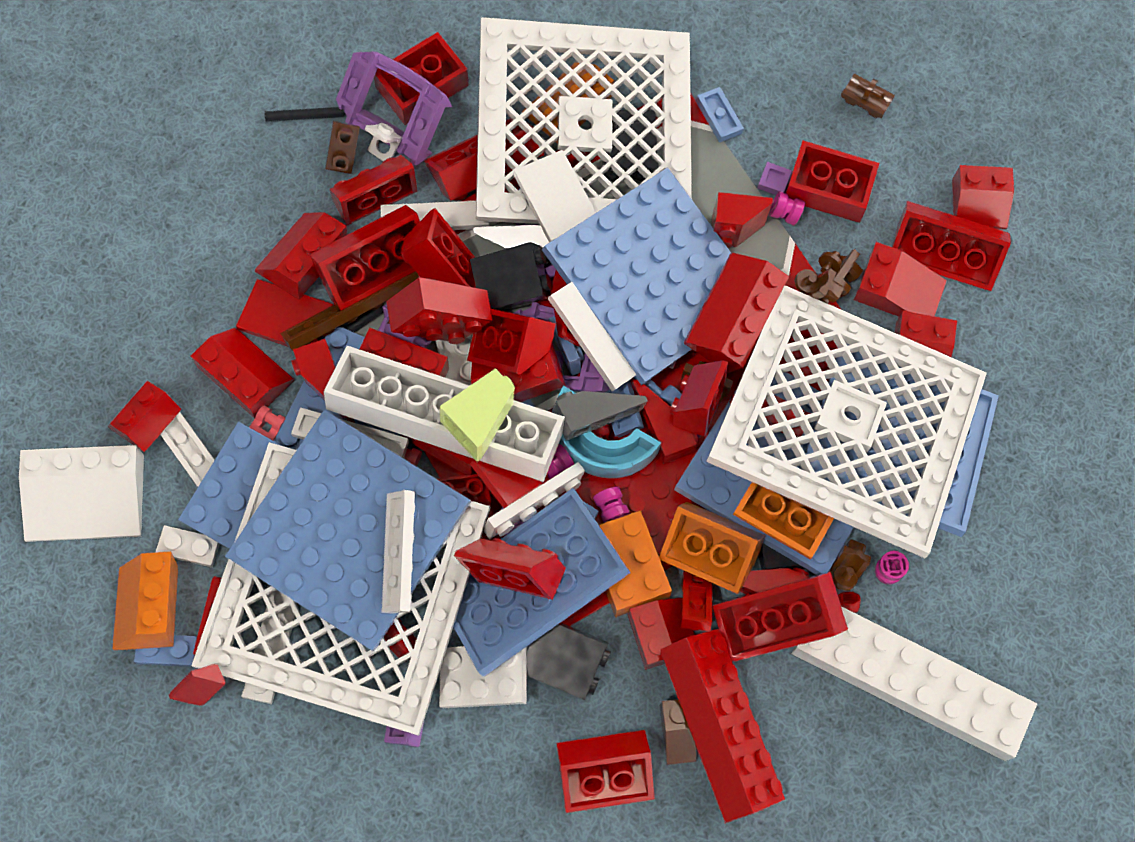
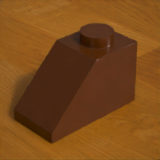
M679 699L662 701L660 704V715L666 764L696 762V745Z

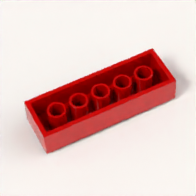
M720 629L689 636L661 648L660 652L725 823L754 814L785 800L782 784L777 779L771 763V756L765 748L760 735L759 725L753 717L748 697L743 691L738 678L737 668L732 663L727 650L726 640L722 636Z

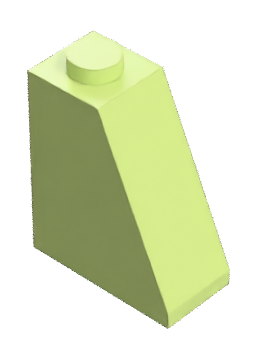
M496 369L440 406V422L477 462L482 459L514 401L515 388L512 381L507 376H502Z

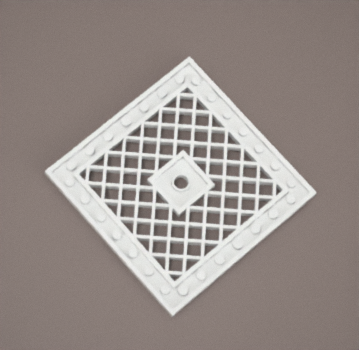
M481 17L476 220L539 224L522 190H517L509 181L514 178L513 172L515 169L537 161V157L543 152L548 156L556 153L550 146L557 140L558 150H565L566 157L571 153L579 161L573 170L585 193L590 197L589 200L596 213L624 196L617 189L623 181L632 190L639 186L630 177L636 169L646 178L642 182L644 183L664 169L669 168L692 199L689 33ZM529 50H534L538 52L533 55ZM518 52L527 59L521 66L512 59ZM555 52H562L564 54L559 57ZM545 54L553 61L547 68L539 61ZM582 54H590V56L585 58ZM570 56L579 63L573 70L565 63ZM608 56H617V57H616L614 60H611ZM597 57L606 65L600 72L591 64ZM634 58H643V59H642L641 61L637 62ZM623 59L632 67L627 73H624L617 66ZM648 62L658 69L652 75L643 68ZM507 65L514 71L508 77ZM531 65L540 72L534 79L525 72ZM557 67L566 74L560 81L552 74ZM583 69L592 76L587 83L577 75ZM610 70L619 78L613 85L604 77ZM636 72L645 80L639 87L630 79ZM660 75H662V86L656 81ZM518 76L527 84L520 91L511 83ZM544 78L553 85L548 92H545L538 85ZM570 80L580 88L574 94L565 87ZM596 82L606 90L600 96L590 88ZM623 83L632 91L626 98L617 90ZM649 85L658 93L652 100L643 92ZM506 88L514 95L507 102ZM531 89L540 97L533 104L524 96ZM557 91L563 95L559 96L558 104L551 98ZM583 93H585L589 98H583L580 96ZM609 95L619 103L613 109L612 99H606ZM636 96L645 104L639 111L630 103ZM661 99L662 110L656 105V103ZM518 100L527 108L520 115L511 108ZM544 102L553 110L547 117L537 109ZM622 108L628 110L633 115L626 122L616 114ZM649 109L654 110L658 117L652 124L642 115ZM506 113L513 119V121L507 126ZM530 114L540 122L533 129L524 121ZM557 116L558 129L551 123V121ZM637 119L647 128L639 136L629 127ZM588 120L592 128L584 130L580 128L578 121ZM612 120L620 127L613 134ZM661 123L663 126V135L655 128L658 127ZM517 125L527 133L520 140L510 132ZM544 127L553 135L546 142L537 134ZM623 131L633 139L626 147L616 138ZM650 131L657 137L659 142L652 149L642 140ZM505 137H506V138L511 142V144L513 145V146L510 147L506 152H505ZM530 139L539 146L533 153L524 146ZM637 143L648 152L640 160L629 151ZM612 144L620 151L614 158H611L606 153L611 152ZM662 147L663 160L655 153V151H658ZM517 150L526 158L520 165L510 157ZM580 151L591 153L585 157ZM596 155L607 163L600 170L590 162ZM624 155L634 164L626 172L616 163ZM650 156L658 162L659 167L653 173L642 164ZM505 163L513 170L506 177ZM583 167L593 175L586 182L577 174ZM610 167L619 176L614 183H611L603 175ZM596 180L606 188L600 195L590 187ZM611 193L616 199H606L605 197Z
M784 286L760 333L706 462L926 558L931 551L986 372ZM808 329L812 337L804 339L800 331ZM792 335L795 342L787 344ZM833 340L838 349L830 351L826 342ZM817 345L821 353L813 355L809 347ZM800 350L804 358L795 360L792 352ZM859 351L864 360L856 362L851 353ZM783 355L787 363L779 365ZM842 356L847 365L839 367L835 358ZM826 361L830 370L822 372L817 363ZM885 362L889 372L882 373L878 364ZM809 366L813 375L805 377L800 368ZM868 367L873 376L865 378L860 369ZM791 371L796 380L787 382L783 373ZM851 372L856 381L848 383L843 374ZM911 374L915 383L908 385L904 375ZM773 377H775L778 385L770 387ZM834 377L835 380L833 381L831 386H829L826 379ZM894 379L899 388L891 390L887 380ZM817 382L822 391L813 393L809 384ZM878 384L882 393L874 395L870 385ZM937 385L941 394L934 396L930 387ZM800 387L804 396L796 398L791 389ZM920 390L925 399L917 401L913 392ZM783 392L787 401L778 404L774 394ZM903 395L908 404L900 406L896 397ZM766 399L769 404V407L761 409L762 404ZM826 399L823 407L821 408L818 401ZM884 400H887L891 408L890 410L884 411L887 404ZM945 401V404H944V407H943V410H942V408H941V406L939 405V403ZM809 404L813 413L805 415L800 406ZM929 406L934 416L927 418L922 408ZM792 409L796 418L787 421L783 411ZM912 411L918 421L910 423L905 413ZM844 412L854 413L857 420L848 419ZM774 414L778 424L769 426L765 416ZM896 416L901 426L893 428L888 418ZM757 421L761 429L752 431ZM817 421L816 426L814 428L815 430H817V432L813 431L811 425L809 424L810 422ZM938 423V426H937V429H936V432H935V430L933 429L932 425ZM880 424L883 432L876 433ZM801 426L805 435L796 438L792 428ZM922 428L927 438L920 440L915 430ZM783 431L787 441L778 443L773 433ZM905 433L910 443L902 445L897 435ZM765 436L769 446L760 449L756 439ZM827 437L832 447L823 450L818 440ZM888 438L893 448L885 451L880 441ZM810 443L814 453L805 455L800 445ZM931 445L929 453H927L924 447ZM872 446L876 454L868 456L866 452ZM792 448L796 458L787 461L783 450ZM854 449L858 459L850 461L845 451ZM915 450L920 460L912 462L907 452ZM836 454L841 465L832 467L828 457ZM897 455L903 466L895 468L890 457ZM819 460L823 470L814 472L809 462ZM880 461L885 471L877 473L872 463ZM863 466L868 477L860 479L855 468ZM924 467L920 477L916 469ZM846 472L850 482L841 484L837 474ZM907 472L912 483L904 485L899 475ZM890 478L895 489L887 491L881 480ZM873 484L877 494L869 497L864 486ZM916 490L912 500L909 492ZM900 496L905 506L897 509L891 498Z
M269 442L236 539L296 450ZM471 501L450 536L441 547L446 546L441 565L437 557H435L433 561L436 568L425 573L419 582L422 583L428 596L415 603L411 599L410 611L413 612L418 625L404 632L398 618L409 612L399 613L394 623L400 634L388 641H385L383 637L380 642L381 645L377 646L374 652L372 650L367 652L364 645L351 637L339 643L333 632L336 627L322 618L321 620L325 627L311 634L305 621L313 618L316 614L310 611L302 616L296 605L297 602L286 596V602L274 607L268 595L277 591V589L272 586L265 589L260 578L228 559L192 666L202 668L218 664L223 676L420 735L470 575L469 571L454 557L456 550L482 537L490 506ZM437 574L431 592L425 580ZM255 581L260 592L249 598ZM263 598L269 611L255 617L250 604ZM429 602L422 621L416 608ZM291 606L297 619L283 626L277 613ZM245 610L250 621L239 626ZM272 616L278 629L264 636L258 623ZM300 624L306 638L292 645L286 631ZM253 626L259 639L246 646L240 633ZM419 631L416 644L413 649L407 637ZM328 633L334 646L320 653L314 640ZM281 635L287 648L273 654L268 641ZM235 639H236V641H237V643H238L240 649H239V648L232 647L233 642H234ZM403 639L409 653L395 660L389 646ZM356 641L362 655L348 662L342 648ZM309 643L315 656L301 663L295 650ZM263 645L268 657L249 651ZM384 650L391 663L376 670L370 657ZM337 651L344 665L330 672L323 658ZM290 653L296 666L278 661V659ZM410 659L404 678L398 665ZM366 660L372 673L357 680L351 667ZM319 662L324 674L305 668ZM394 668L400 682L386 689L379 675ZM347 670L353 683L334 678V676ZM375 678L381 692L361 685ZM401 688L399 697L390 695V693Z

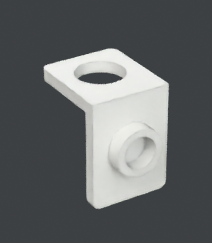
M384 123L367 125L365 130L374 136L368 151L382 161L393 157L402 137L396 134L392 127ZM379 140L384 143H390V150L384 154L379 151Z

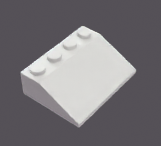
M136 445L20 450L19 485L24 541L141 537L144 454Z

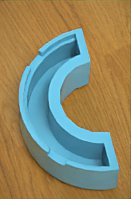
M563 386L558 397L566 392H572L573 394L575 392ZM636 428L630 436L615 441L599 438L591 431L567 441L562 434L559 444L567 450L574 464L579 462L586 473L602 478H620L632 475L650 464L658 454L661 442Z

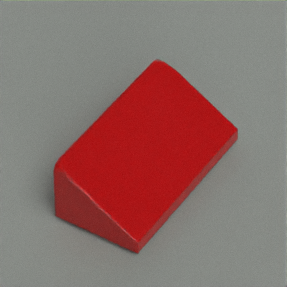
M218 664L192 670L170 692V699L199 706L204 705L225 685V680Z

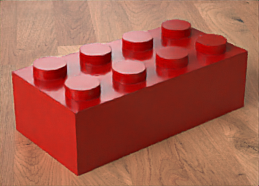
M404 205L309 254L331 301L340 310L415 272L413 267L406 264L403 260L401 249L405 236L420 222L417 212Z
M831 572L733 598L712 606L720 632L726 640L727 650L732 662L833 637L848 630Z

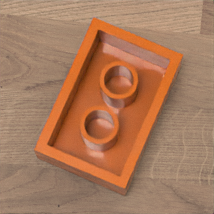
M641 510L600 524V528L631 572L605 590L615 617L627 614L629 608L670 598L672 589Z

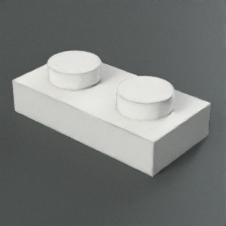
M164 526L156 552H172L177 560L213 568L220 543L203 534Z

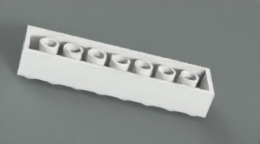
M346 346L324 390L326 410L473 458L440 422V406L469 387V385ZM514 400L512 407L480 461L544 482L562 437L565 417Z
M843 607L842 611L848 627L847 631L833 637L797 645L791 653L1004 761L1016 757L1037 706V703Z

